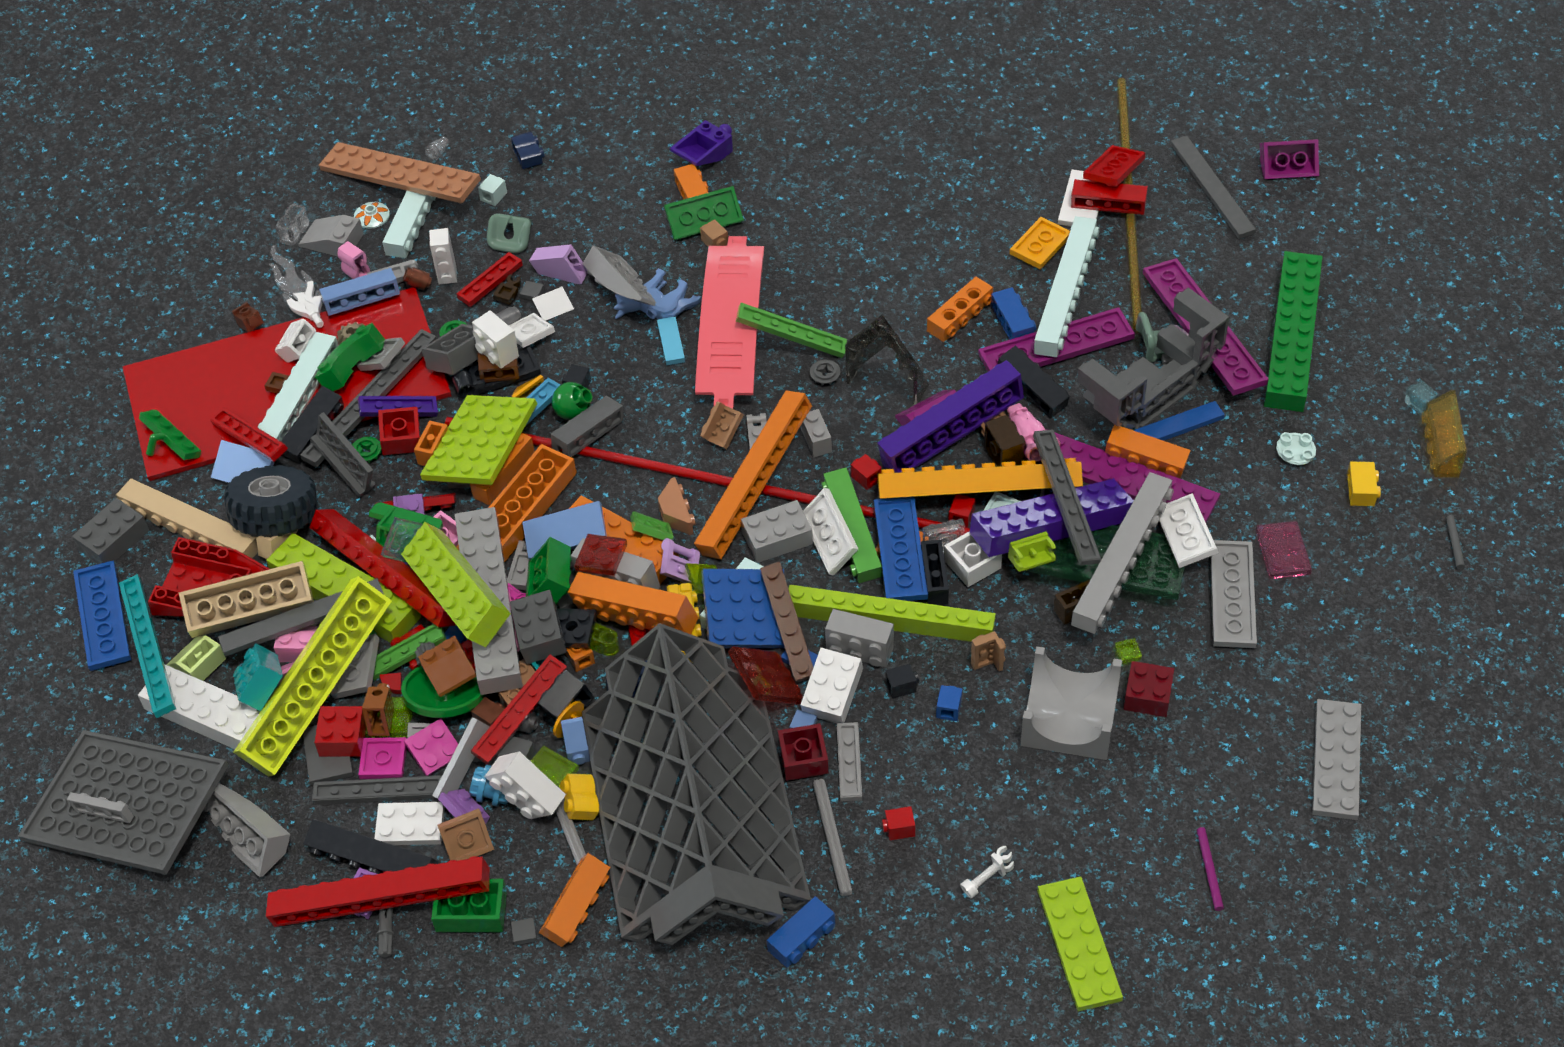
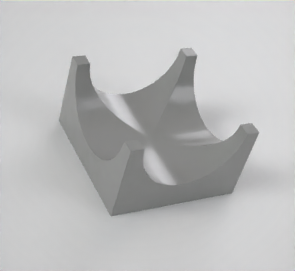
M1036 646L1027 709L1023 714L1021 746L1107 760L1122 660L1113 659L1112 664L1108 668L1099 672L1079 673L1066 670L1054 664L1047 657L1045 648Z

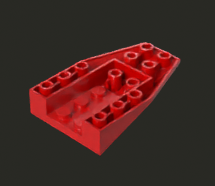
M178 537L171 551L173 564L162 586L155 585L148 600L151 614L157 616H184L179 596L180 592L269 570V568L236 549Z

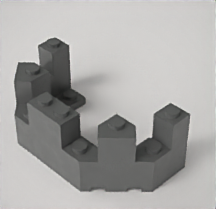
M1188 287L1175 296L1173 311L1190 323L1189 334L1179 326L1170 324L1168 327L1161 329L1157 335L1156 347L1173 360L1168 364H1164L1159 369L1142 357L1138 361H1134L1125 371H1121L1115 376L1092 358L1087 363H1083L1078 369L1077 382L1087 389L1083 397L1094 404L1093 408L1116 426L1123 425L1126 428L1132 429L1133 427L1138 429L1147 426L1196 388L1199 383L1197 378L1201 372L1206 373L1214 361L1212 358L1213 354L1217 349L1221 350L1226 342L1229 316Z

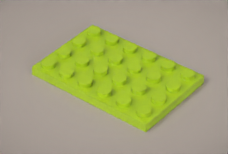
M467 395L448 426L445 436L420 474L422 480L492 485L537 406L536 399Z

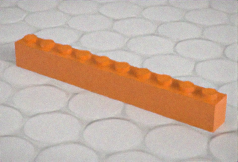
M785 391L779 400V403L694 542L702 556L722 559L741 527V519L749 514L812 407L805 393Z

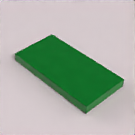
M734 186L664 205L674 241L700 234V227L714 219L722 227L744 221Z

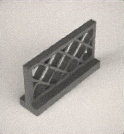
M324 412L321 413L318 417L317 433L311 437L310 441L360 498L375 488V483L371 480L373 469Z

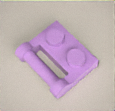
M664 539L661 545L663 557L660 574L683 583L696 584L700 552L693 548L688 549L675 544L671 539ZM673 552L686 556L688 560L673 555Z

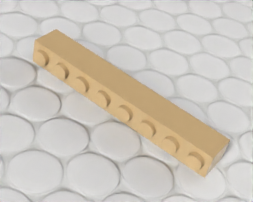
M130 479L116 494L119 500L143 515L144 518L157 526L166 527L172 533H179L186 539L236 549L252 559L258 553L256 537L250 534H243L233 528L230 523L136 480Z

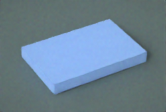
M221 440L211 478L229 483L235 476H239L244 471H250L257 467L273 466L274 462L252 448Z

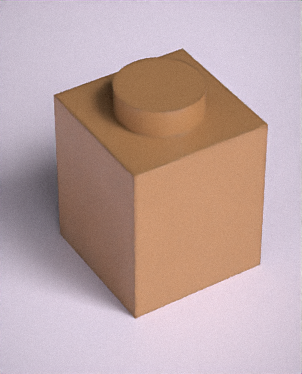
M715 219L700 227L701 241L708 248L709 246H727L728 232Z

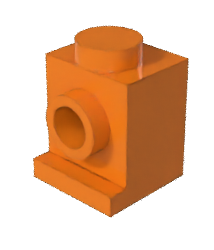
M566 648L567 653L565 655L576 672L595 664L592 649Z

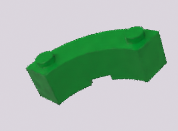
M373 323L360 326L354 334L343 341L317 367L318 371L315 378L322 386L331 391L344 387L347 379L354 372L351 368L360 361L362 363L381 351L385 338Z

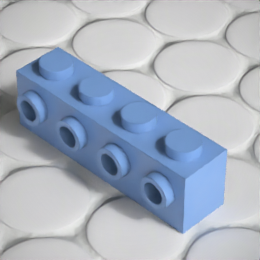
M391 268L319 289L328 316L400 294L396 277Z

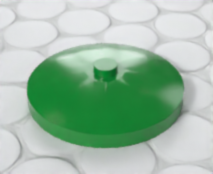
M422 666L412 670L404 678L401 686L404 704L411 711L432 718L453 717L474 709L486 696V694H480L476 676L440 697Z

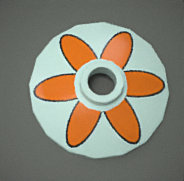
M368 202L357 208L354 217L360 219L362 228L372 229L386 223L390 217V211L383 203Z

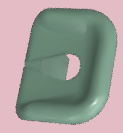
M493 214L488 222V245L497 251L514 254L523 252L528 246L532 219L506 214ZM508 223H513L514 236L512 239H507L504 236Z
M1140 312L1137 316L1136 331L1142 335L1146 346V359L1150 362H1155L1156 359L1161 358L1166 353L1156 347L1159 331H1153L1147 314Z

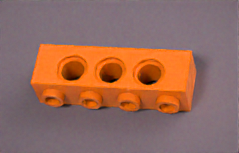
M978 277L973 278L927 318V332L943 342L953 337L961 327L967 325L971 318L977 316L986 305L991 304L993 287Z

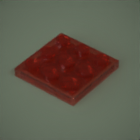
M734 646L730 648L728 654L755 700L801 704L803 695L800 692V688L794 682L790 671L786 668L781 656L777 652Z

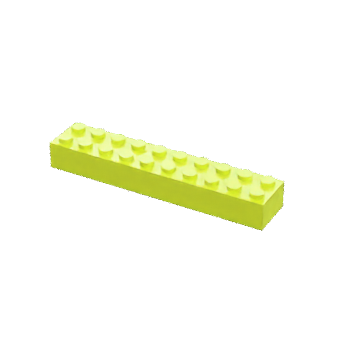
M359 576L351 579L233 753L265 775H275L392 600Z

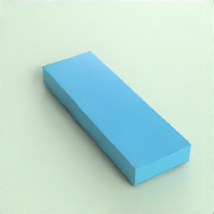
M676 317L658 319L657 324L666 365L684 363L685 357Z

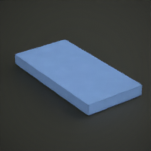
M600 501L523 521L529 560L549 537L570 546L571 550L575 549L583 538L597 543L608 540Z

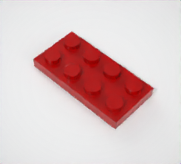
M1111 145L1083 172V179L1093 183H1105L1111 187L1118 186L1145 159L1146 152Z

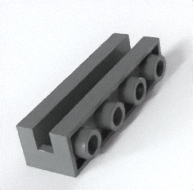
M606 395L551 433L552 449L556 451L562 449L563 454L569 457L574 456L624 421L623 405Z

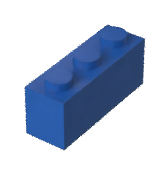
M1013 287L991 293V307L1009 340L1036 331L1034 320L1030 319L1027 308L1023 307L1020 295L1015 293Z
M815 896L767 939L768 952L786 968L792 963H797L808 948L812 949L818 943L822 935L828 934L833 930L835 926V913Z

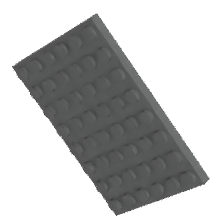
M83 730L18 837L24 842L167 875L229 764L223 759ZM72 792L77 794L86 793L95 798L104 797L113 802L122 801L129 806L128 809L134 817L130 823L76 812L67 801V798Z

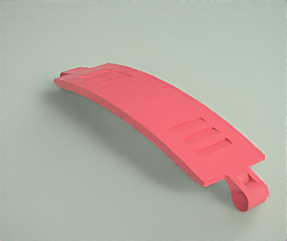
M729 236L727 246H709L699 327L695 395H714V406L718 401L732 409L734 407L735 395H753L757 329L736 322L740 303L759 308L764 246H747V236Z

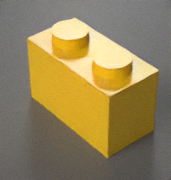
M1350 462L1347 471L1350 506H1375L1377 498H1380L1381 488L1377 486L1379 471L1375 470V463Z

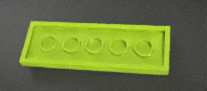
M1082 877L1038 886L1037 891L1077 1012L1121 1002L1123 996Z

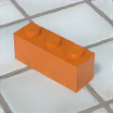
M690 164L674 169L675 183L683 200L708 193L707 183L702 181L701 171L697 170L695 165Z

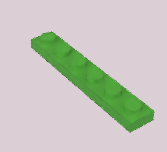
M740 303L738 307L736 322L840 358L845 355L847 343L845 338L744 303Z

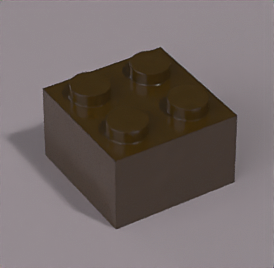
M1007 415L985 422L984 448L993 463H995V466H1002V462H1015V465H1022V461L1025 459L1024 446H1026L1024 437L1017 432L1014 421H1011Z

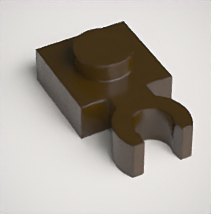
M508 275L507 283H500L493 294V299L510 305L519 292L518 287L522 284L521 277L513 281L512 275Z

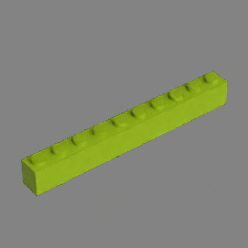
M789 585V592L797 617L828 621L832 610L836 609L894 624V631L972 642L979 635H986L995 630L996 613Z

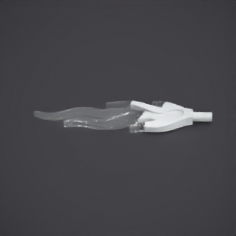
M273 245L271 247V256L276 263L284 268L286 278L281 275L277 265L270 263L269 267L274 271L277 286L285 292L282 294L283 299L294 313L311 321L313 320L318 328L323 327L324 322L320 318L322 307L320 291L316 290L314 296L315 287L311 277L301 270L302 277L306 281L303 282L297 276L293 262L278 255L276 247ZM289 295L297 299L298 302L293 300Z

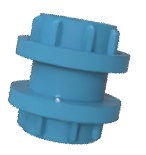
M486 764L485 768L477 767L470 786L469 793L471 796L476 797V801L481 803L484 797L493 799L492 806L496 807L499 806V803L507 804L508 801L505 799V795L500 790L494 789L489 784L490 781L484 777L492 766Z

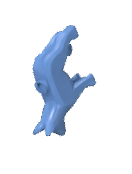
M658 268L655 276L643 284L646 286L647 292L655 300V306L643 304L615 294L617 305L614 306V309L619 310L615 319L620 318L626 313L638 310L645 312L651 319L677 317L681 312L693 308L702 300L701 296L694 295L691 298H684L688 285L681 279L678 281V287L675 290L663 295L660 290L667 284L663 280L665 271Z

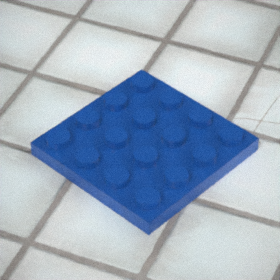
M760 569L702 570L708 641L724 646V648H785Z

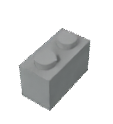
M819 409L809 411L801 424V431L813 458L831 453V435Z

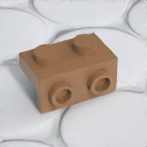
M717 401L711 409L707 422L702 427L700 436L727 450L744 414Z
M995 631L986 635H979L972 640L971 665L974 670L994 663L998 671L1003 670L1006 646L1003 639L999 638Z

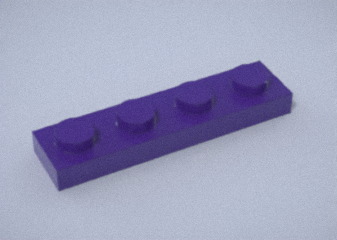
M436 396L358 397L360 417L379 416L378 410L418 407L419 416H437L438 414Z

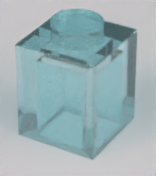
M1421 380L1417 384H1412L1408 387L1405 403L1420 416H1423L1436 407L1439 394Z

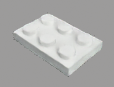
M441 802L379 803L374 839L391 845L441 844L442 837L437 825L444 822L445 806Z

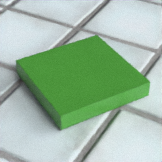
M635 511L632 512L630 520L634 531L661 540L666 538L673 539L674 536L669 523Z

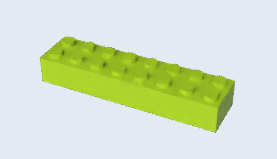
M424 522L410 543L406 545L401 555L466 638L487 647L511 613L442 530Z
M294 533L266 560L269 569L303 561L312 596L315 600H320L343 591L349 581L359 576L366 582L374 580L371 576ZM380 583L384 595L392 600V602L373 630L376 631L377 636L391 643L394 638L406 634L418 622L421 614Z

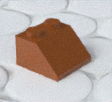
M456 636L446 639L441 644L418 656L423 669L440 697L476 677V672Z

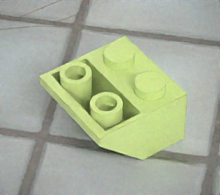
M203 635L195 637L167 666L204 681L226 658L221 645L208 636Z

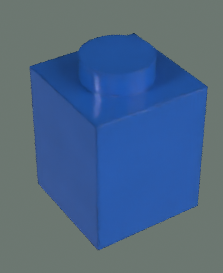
M941 685L936 718L958 721L962 702V688Z

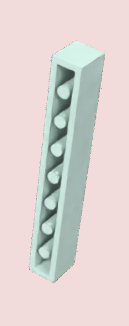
M315 332L312 339H309L306 349L300 354L299 361L292 368L288 379L284 381L280 393L276 395L274 403L267 410L264 420L258 425L259 429L279 441L283 439L304 411L320 383L315 378L318 371L317 367L339 346L336 336Z

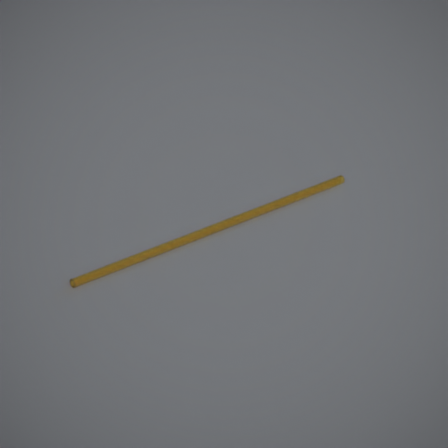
M1119 78L1117 80L1121 147L1131 149L1126 79ZM1132 172L1124 179V184L1133 185ZM1126 213L1133 329L1136 330L1137 316L1142 312L1135 214Z

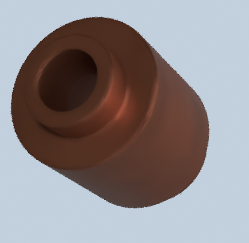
M407 267L403 281L407 285L424 290L425 287L429 288L432 278L429 277L430 273L415 267Z

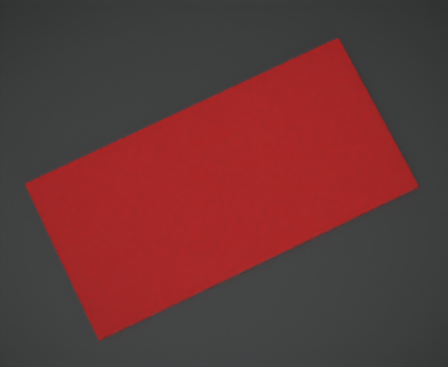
M416 288L402 290L399 295L328 316L327 311L321 312L320 318L324 322V326L318 328L313 320L311 321L303 317L122 366L148 480L152 481L215 463L221 440L249 447L213 425L210 419L225 407L256 427L264 420L267 410L271 408L278 394L266 391L264 385L272 372L290 376L292 368L299 361V359L286 362L275 352L277 345L280 344V340L292 322L305 319L316 329V332L336 336L337 339V331L341 330V326H347L348 323L353 324L355 321L357 324L363 323L365 326L373 323L385 339L402 338L405 345L421 329L431 333ZM423 356L385 396H436L437 401L451 397V392L445 374L427 369ZM356 365L351 368L354 372L349 376L344 387L333 391L342 396L343 410L382 369L360 371ZM319 384V386L317 387V389H316V391L314 392V394H313L312 398L310 399V401L313 399V397L315 396V394H316V393L318 392V390L321 388V386H322L321 384ZM159 411L201 450L200 457L183 460L162 440L157 441L154 455H147L146 450L149 438L154 432L139 419L140 412ZM365 416L362 421L373 419L379 416Z

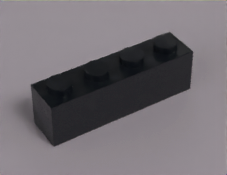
M1016 345L998 358V364L1007 360L1021 374L1023 394L1050 419L1068 405L1070 397L1068 392L1055 383L1050 375L1042 371L1041 367L1028 358L1027 354Z
M321 386L281 440L288 448L282 455L301 464L303 460L300 454L311 444V437L317 433L319 415L324 412L333 421L336 415L343 411L344 403L342 396Z

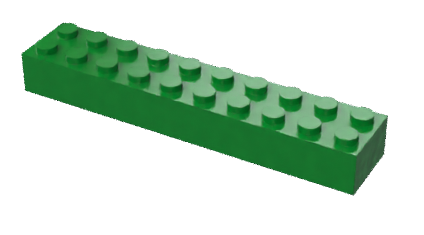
M1284 251L1268 371L1269 380L1266 386L1264 407L1304 412L1322 256Z

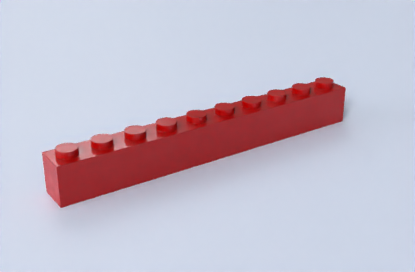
M315 510L310 525L313 531L375 579L378 578L380 583L437 627L456 625L412 568L336 510Z
M473 856L469 859L450 860L446 863L427 864L417 868L408 867L404 870L385 871L375 875L367 874L358 878H343L340 881L321 882L310 886L302 885L293 889H279L268 893L266 917L274 927L487 892L489 891L490 867L482 856Z

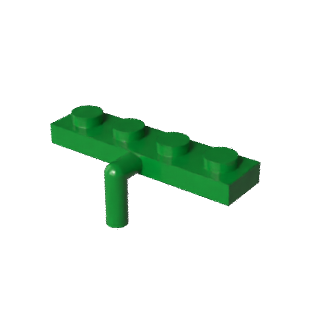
M159 411L140 412L139 419L154 432L149 438L146 450L147 455L153 456L157 441L162 440L183 460L200 457L201 450Z

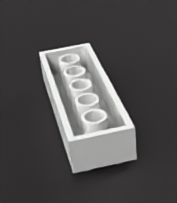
M165 665L176 710L161 717L235 749L261 711L239 701L237 696ZM145 685L138 694L143 708L152 712Z

